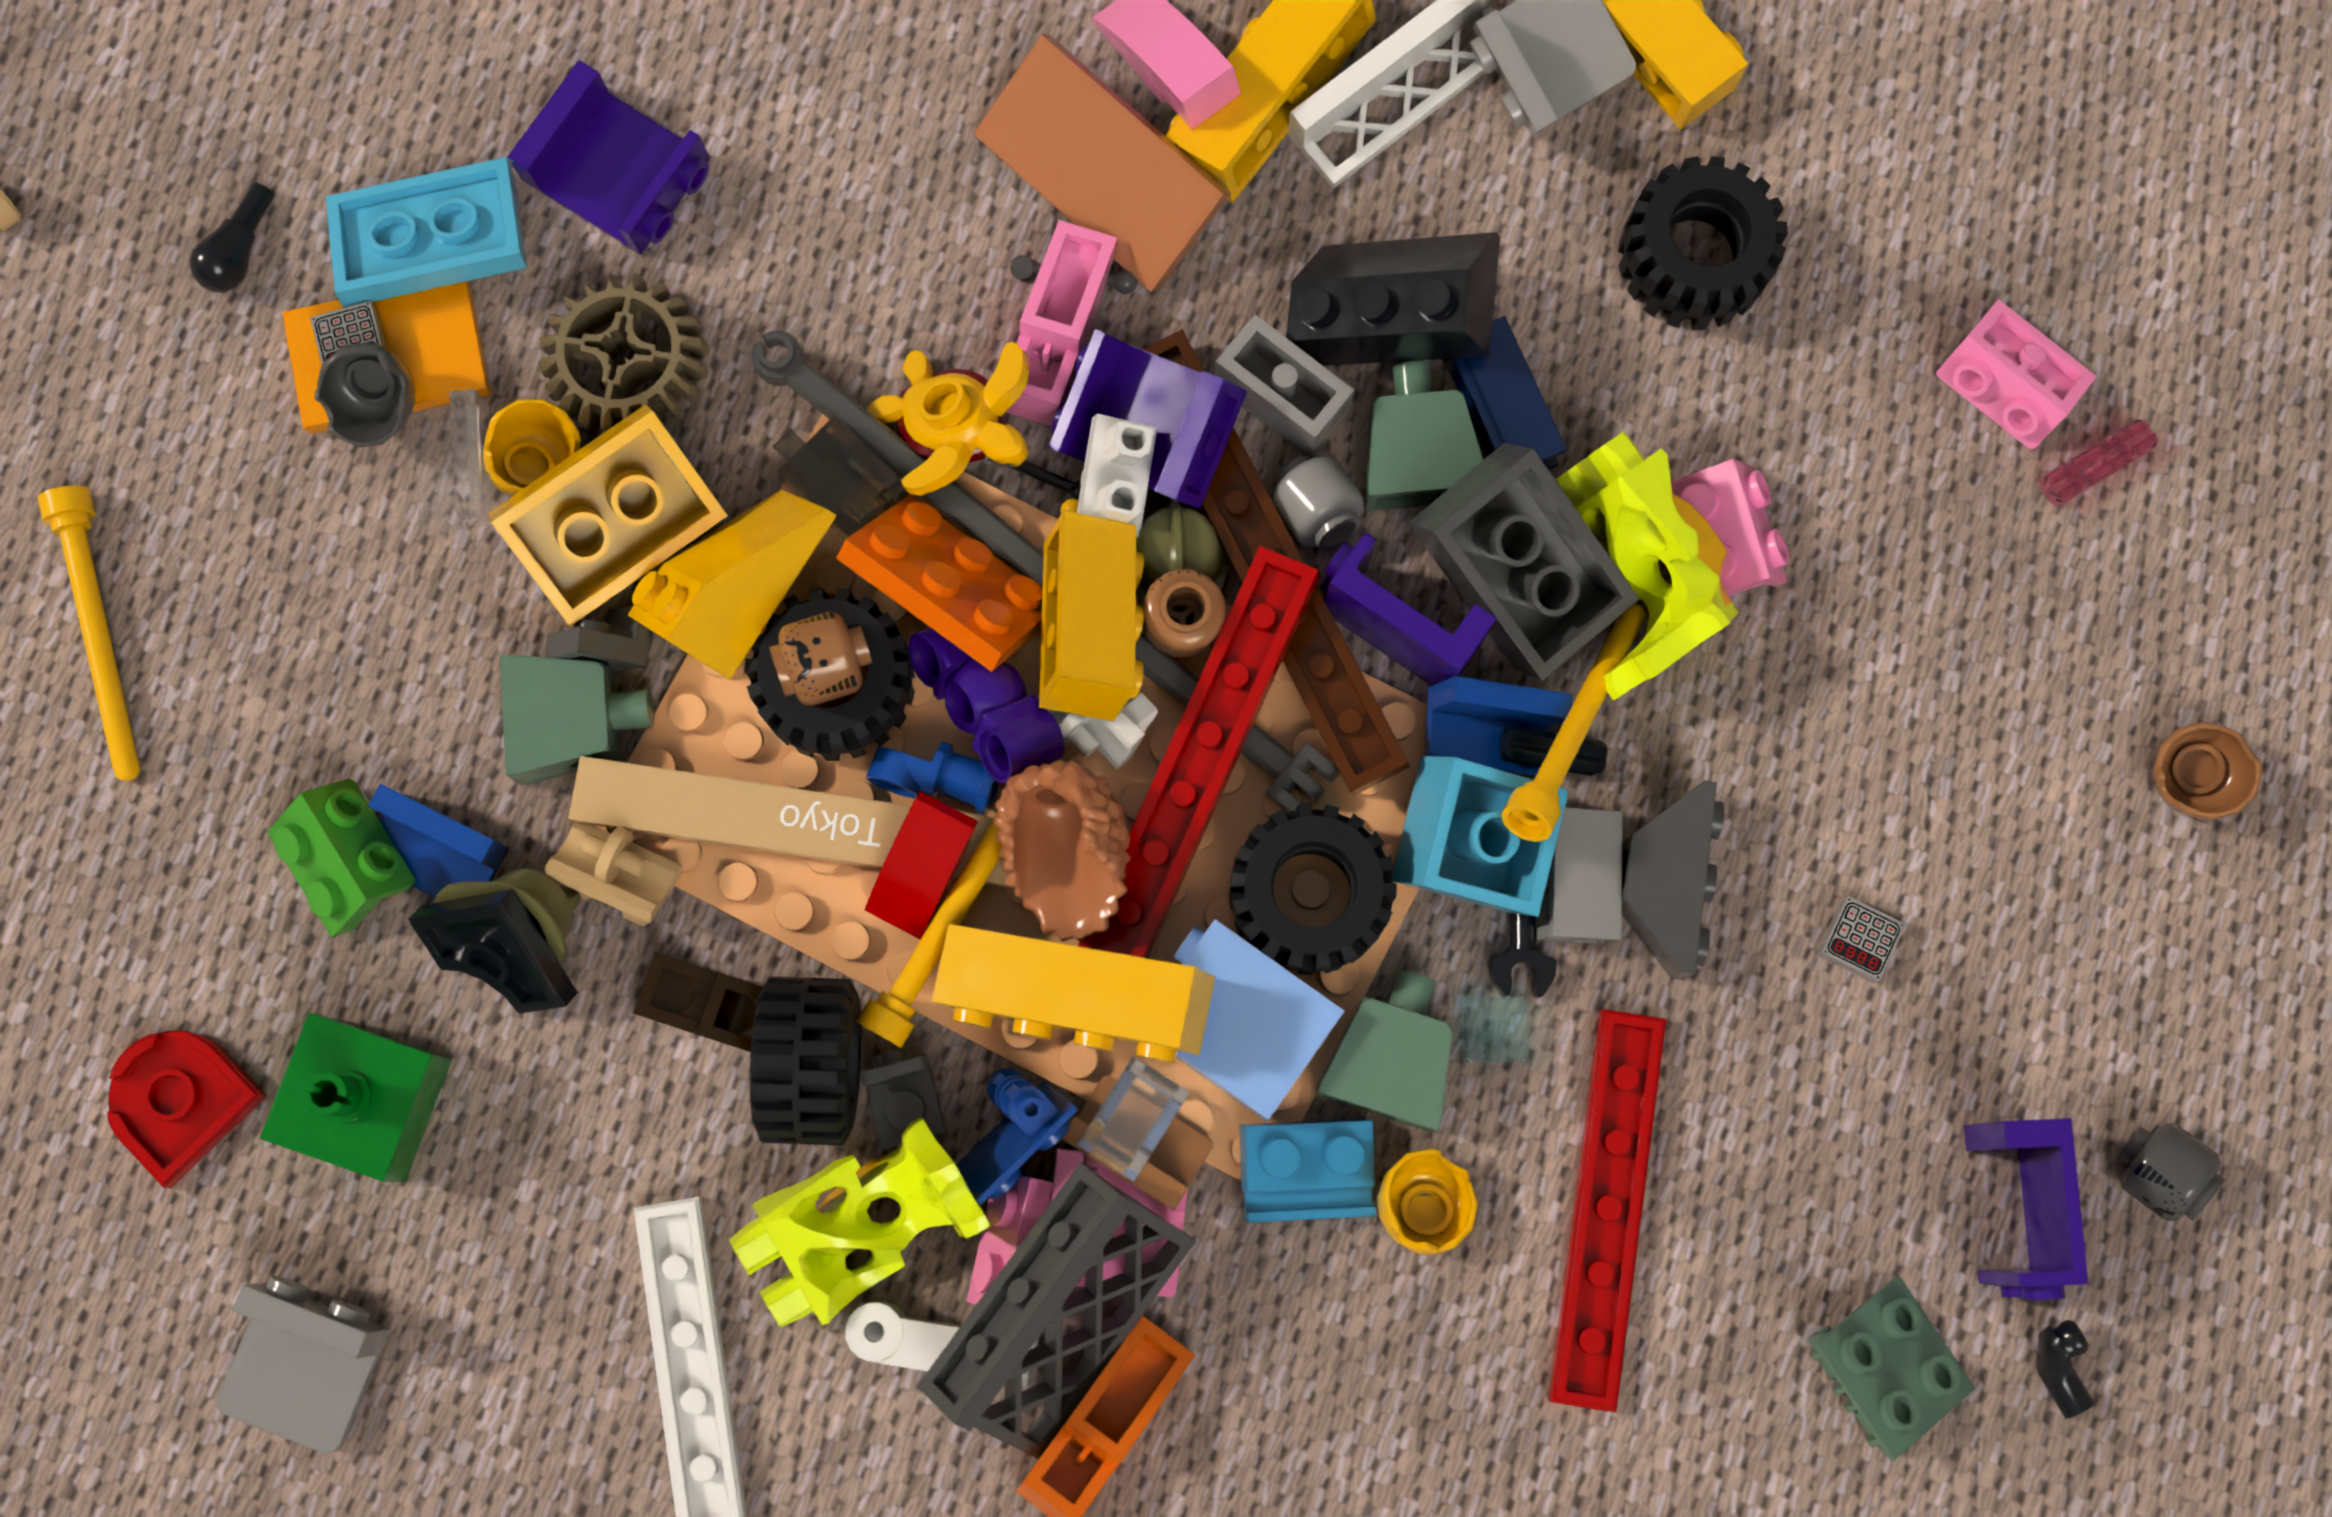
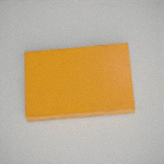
M470 281L372 302L377 307L389 352L397 354L413 379L415 405L412 412L492 395ZM339 300L282 312L302 428L309 434L326 431L329 425V418L324 407L314 398L315 391L318 388L317 382L322 364L310 317L343 308Z

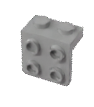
M1516 0L1502 10L1498 11L1496 9L1476 21L1473 30L1477 38L1469 42L1485 73L1488 75L1496 70L1508 92L1500 96V100L1515 127L1519 129L1527 125L1532 135L1627 79L1636 69L1635 59L1602 0Z
M271 1276L268 1283L242 1285L232 1311L251 1319L217 1397L216 1405L218 1410L226 1416L321 1453L328 1454L339 1450L344 1444L391 1329L369 1321L371 1312L360 1306L333 1299L331 1304L327 1305L307 1297L310 1290L308 1287L286 1278Z

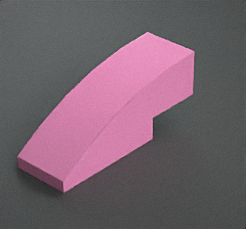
M1115 0L1092 17L1098 29L1162 103L1166 100L1191 130L1241 95L1234 67L1189 19L1167 0Z
M1058 221L1019 324V337L1016 343L1028 354V381L1020 398L1006 413L1052 427L1055 414L1059 407L1067 401L1076 378V361L1081 350L1087 345L1111 268L1118 237L1065 221Z

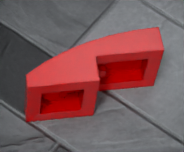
M920 791L894 840L864 910L921 940L937 913L950 880L960 867L979 821Z

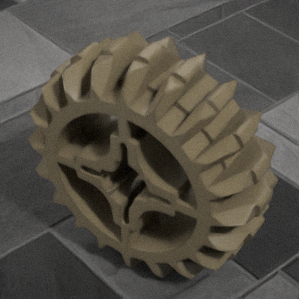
M610 273L606 281V290L598 291L592 282L585 281L584 292L587 297L579 303L574 297L564 295L563 303L569 311L566 317L548 314V324L557 334L539 337L540 347L544 353L550 355L538 361V366L542 375L545 378L551 379L545 384V391L551 400L560 401L559 407L566 410L571 419L578 417V426L587 434H591L599 426L603 434L645 404L653 410L664 427L665 425L660 417L668 411L673 418L684 420L686 413L679 404V399L682 397L689 401H699L701 393L691 381L707 379L709 372L705 363L699 360L709 353V346L706 340L697 337L702 332L703 326L696 315H687L690 308L686 300L679 295L670 299V292L667 286L660 281L647 290L645 280L637 274L633 275L626 288H623L618 276ZM643 318L656 322L669 332L671 353L659 351L655 344L645 342L646 334L641 327ZM613 320L612 325L606 331L592 334L600 326ZM631 348L635 354L630 361L625 358L626 364L616 366L613 362L614 357L617 354L623 357L622 351ZM578 362L589 363L593 370L603 372L601 381L606 387L604 398L594 395L581 387L578 378ZM648 380H658L649 389L633 396L636 388L641 383Z

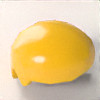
M518 399L497 411L489 422L483 448L484 470L489 473V480L500 492L512 497L580 450L582 444L580 431L566 410L544 399Z
M1430 1148L1406 1153L1385 1173L1377 1196L1379 1219L1386 1232L1398 1244L1415 1253L1426 1256L1441 1254L1456 1248L1473 1230L1478 1208L1475 1192L1471 1181H1469L1468 1171L1445 1158L1438 1149ZM1422 1193H1428V1194H1432V1195H1434V1196H1416V1195H1419V1194H1422Z

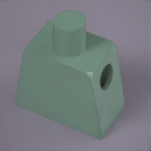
M1409 361L1394 366L1392 370L1395 395L1380 396L1373 400L1369 417L1364 491L1365 511L1429 506L1483 461L1463 393L1459 390L1433 392L1430 364L1428 362Z
M519 655L500 656L506 776L520 785L533 784L577 772L580 756L619 761L621 759L619 730L654 726L655 715L651 691L645 689L617 692L616 674L605 663Z
M1399 970L1389 1004L1364 997L1329 1062L1315 1094L1428 1132L1439 1131L1451 1047L1452 1025L1426 1016L1436 981L1414 972Z

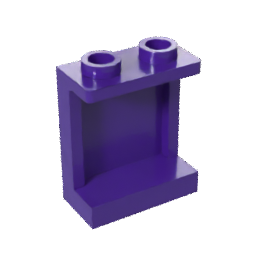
M1365 532L1355 547L1345 541L1328 564L1324 572L1327 577L1320 589L1327 593L1325 604L1333 619L1431 686L1451 677L1460 676L1481 647L1497 618L1474 604L1452 635L1364 575L1377 540L1375 537Z

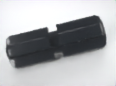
M1518 726L1504 729L1500 736L1499 757L1504 762L1540 768L1556 735L1554 732ZM1585 738L1568 772L1588 776L1602 773L1607 764L1606 756L1608 749L1606 744L1601 740Z

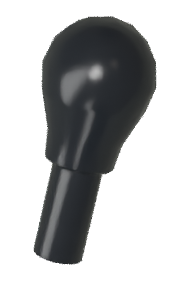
M253 182L231 219H225L214 232L200 241L192 250L189 266L192 277L201 287L213 292L225 293L235 289L245 279L251 248L256 238L253 232L275 197V194L266 186Z

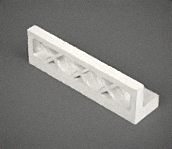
M1436 0L1290 112L1287 136L1333 189L1485 73L1473 52L1459 51L1460 33L1476 20L1494 11L1490 6L1491 0ZM1452 40L1451 50L1440 49ZM1424 60L1450 62L1449 80L1439 89L1412 87L1414 68ZM1458 63L1469 64L1468 67L1457 74ZM1406 75L1405 86L1393 85ZM1378 95L1404 98L1402 117L1392 125L1366 122L1367 104ZM1411 99L1423 100L1410 110ZM1360 110L1359 122L1347 121L1348 118ZM1331 131L1356 133V152L1337 167L1316 145L1319 140ZM1364 134L1376 136L1363 146Z

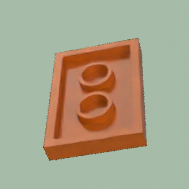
M908 495L846 538L836 558L991 672L1041 631V586L1033 579L1020 575L994 556L985 544L969 538L943 519L934 507L918 501L912 495Z

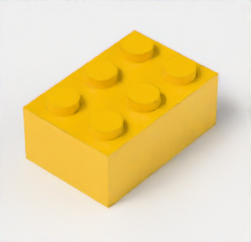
M646 404L488 513L492 525L569 627L728 516L656 414Z

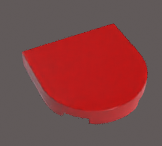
M178 1030L150 1034L139 1039L128 1047L115 1062L109 1077L112 1080L109 1088V1111L107 1112V1118L116 1137L163 1188H172L268 1095L229 1053L214 1040L201 1034L198 1035V1033L193 1034Z

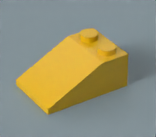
M781 489L667 558L660 564L656 572L651 571L647 573L633 593L632 603L634 606L628 613V616L730 680L837 515L822 506Z

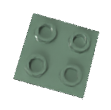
M1900 1276L1888 1282L1833 1329L1830 1325L1825 1326L1807 1339L1813 1347L1809 1354L1813 1361H1819L1830 1379H1837L1838 1382L1832 1387L1835 1394L1841 1395L1846 1393L1849 1397V1400L1844 1403V1407L1847 1412L1856 1411L1853 1414L1867 1433L1869 1445L1871 1447L1879 1446L1883 1454L1887 1455L1891 1461L1896 1460L1976 1389Z

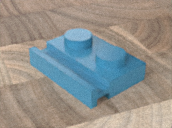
M1347 1119L1239 1124L1241 1190L1244 1194L1243 1221L1253 1223L1376 1216V1206H1373L1372 1187H1375L1373 1120Z

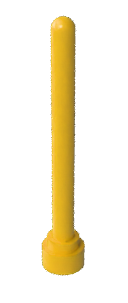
M79 485L49 489L37 497L43 523L51 526L52 534L60 536L113 772L121 781H132L140 773V764L86 531L92 528L90 518L96 515L90 488Z
M1635 603L1616 619L1533 781L1516 788L1505 805L1501 815L1502 821L1506 828L1517 837L1531 842H1542L1551 836L1561 816L1560 799L1557 792L1607 695L1604 675L1615 668L1627 656L1645 620V611L1639 604Z
M994 819L889 993L882 991L876 1002L869 999L856 1020L857 1023L899 1048H902L915 1026L910 1023L916 1012L911 1006L942 956L948 924L960 926L1000 859L998 853L1002 845L996 840L999 828L995 826Z

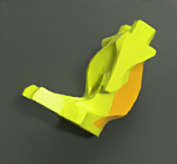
M1625 430L1555 479L1634 592L1648 606L1650 616L1644 639L1615 668L1604 675L1606 691L1613 701L1642 682L1659 675L1693 648L1729 625L1730 621L1739 613L1725 592L1720 579L1727 550L1703 516L1691 504L1672 493L1668 454L1661 448L1644 459ZM1659 559L1666 565L1672 578V584L1667 583L1661 576Z
M922 1117L909 1123L901 1134V1144L893 1152L879 1158H874L862 1167L854 1155L835 1160L813 1176L763 1197L752 1204L758 1218L746 1224L729 1239V1242L748 1275H751L780 1256L785 1261L790 1273L759 1291L779 1327L797 1321L813 1311L822 1325L828 1324L858 1295L905 1267L900 1251L905 1249L911 1240L926 1228L952 1225L959 1237L968 1238L991 1226L969 1191L954 1161L938 1143ZM837 1187L816 1209V1201L820 1195ZM882 1197H888L897 1201L901 1209L899 1215L892 1221L880 1223L870 1219L867 1210L872 1201ZM856 1248L871 1250V1257L866 1264L855 1270L846 1268L845 1257Z

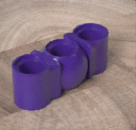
M931 627L912 634L909 639L908 650L915 673L926 686L933 689V694L937 700L945 699L948 714L957 728L975 736L971 747L979 754L984 768L995 781L1007 783L1011 776L1020 774L1030 765L1039 767L1042 764L1050 765L1056 760H1061L1065 746L1059 724L1048 710L1039 708V700L1035 695L1027 697L1023 679L1012 665L1003 662L991 672Z

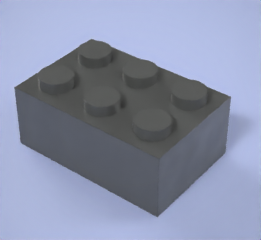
M1503 443L1408 522V525L1471 609L1476 604L1497 618L1488 634L1515 669L1541 681L1639 600L1637 594L1533 448Z

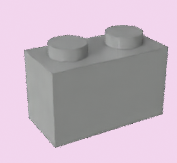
M1256 314L1253 315L1215 361L1216 376L1247 390L1242 407L1310 459L1314 457L1350 412L1354 389Z

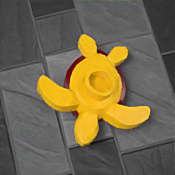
M1007 342L1002 349L995 372L987 380L976 372L963 369L945 370L933 374L930 360L921 351L914 350L907 355L903 365V371L911 384L901 392L900 396L883 395L866 408L884 424L897 421L902 438L914 451L927 459L916 469L908 473L901 481L905 490L912 495L921 496L947 486L963 473L968 463L979 461L986 457L1009 467L1020 466L1027 459L1030 451L1023 435L1012 425L1006 424L1005 412L1020 398L1026 388L1029 376L1028 354L1017 343Z

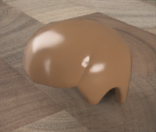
M2199 722L2178 728L2157 748L2152 774L2159 794L2171 808L2180 814L2209 821L2239 813L2256 797L2263 770L2261 760L2254 755L2240 733L2226 726H2218L2215 723Z

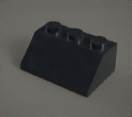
M1496 232L1322 246L1292 281L1286 338L1323 366L1489 357L1500 236Z

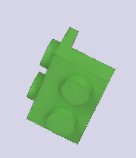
M345 779L301 792L267 832L274 843L279 858L289 867L305 893L311 910L320 918L332 938L348 933L356 928L381 899L407 891L415 883V878L372 808L368 807L367 800L352 779Z

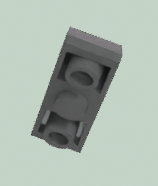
M1703 781L1622 842V916L1670 978L1684 980L1695 975L1696 966H1704L1708 956L1710 932L1709 928L1701 927L1703 902L1710 903L1712 901L1717 881V867L1715 864H1708L1710 841L1711 839L1717 840L1719 838L1724 819V803L1715 801L1717 782Z

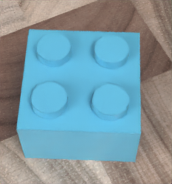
M1421 756L1394 864L1393 882L1503 912L1539 917L1569 790L1559 788L1557 792L1560 799L1561 816L1551 836L1542 842H1531L1521 839L1510 832L1504 825L1501 815L1512 792L1525 783L1533 781L1532 779L1457 757Z

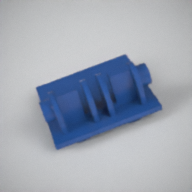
M1002 1068L995 1071L989 1077L986 1085L989 1099L1006 1117L956 1164L969 1191L980 1206L990 1196L995 1199L1005 1194L1021 1176L1022 1170L1019 1167L1038 1149L1045 1151L1060 1141L1070 1127L1068 1120L1078 1111L1071 1102L1046 1082L1042 1081L1035 1087L1016 1070L1010 1068Z

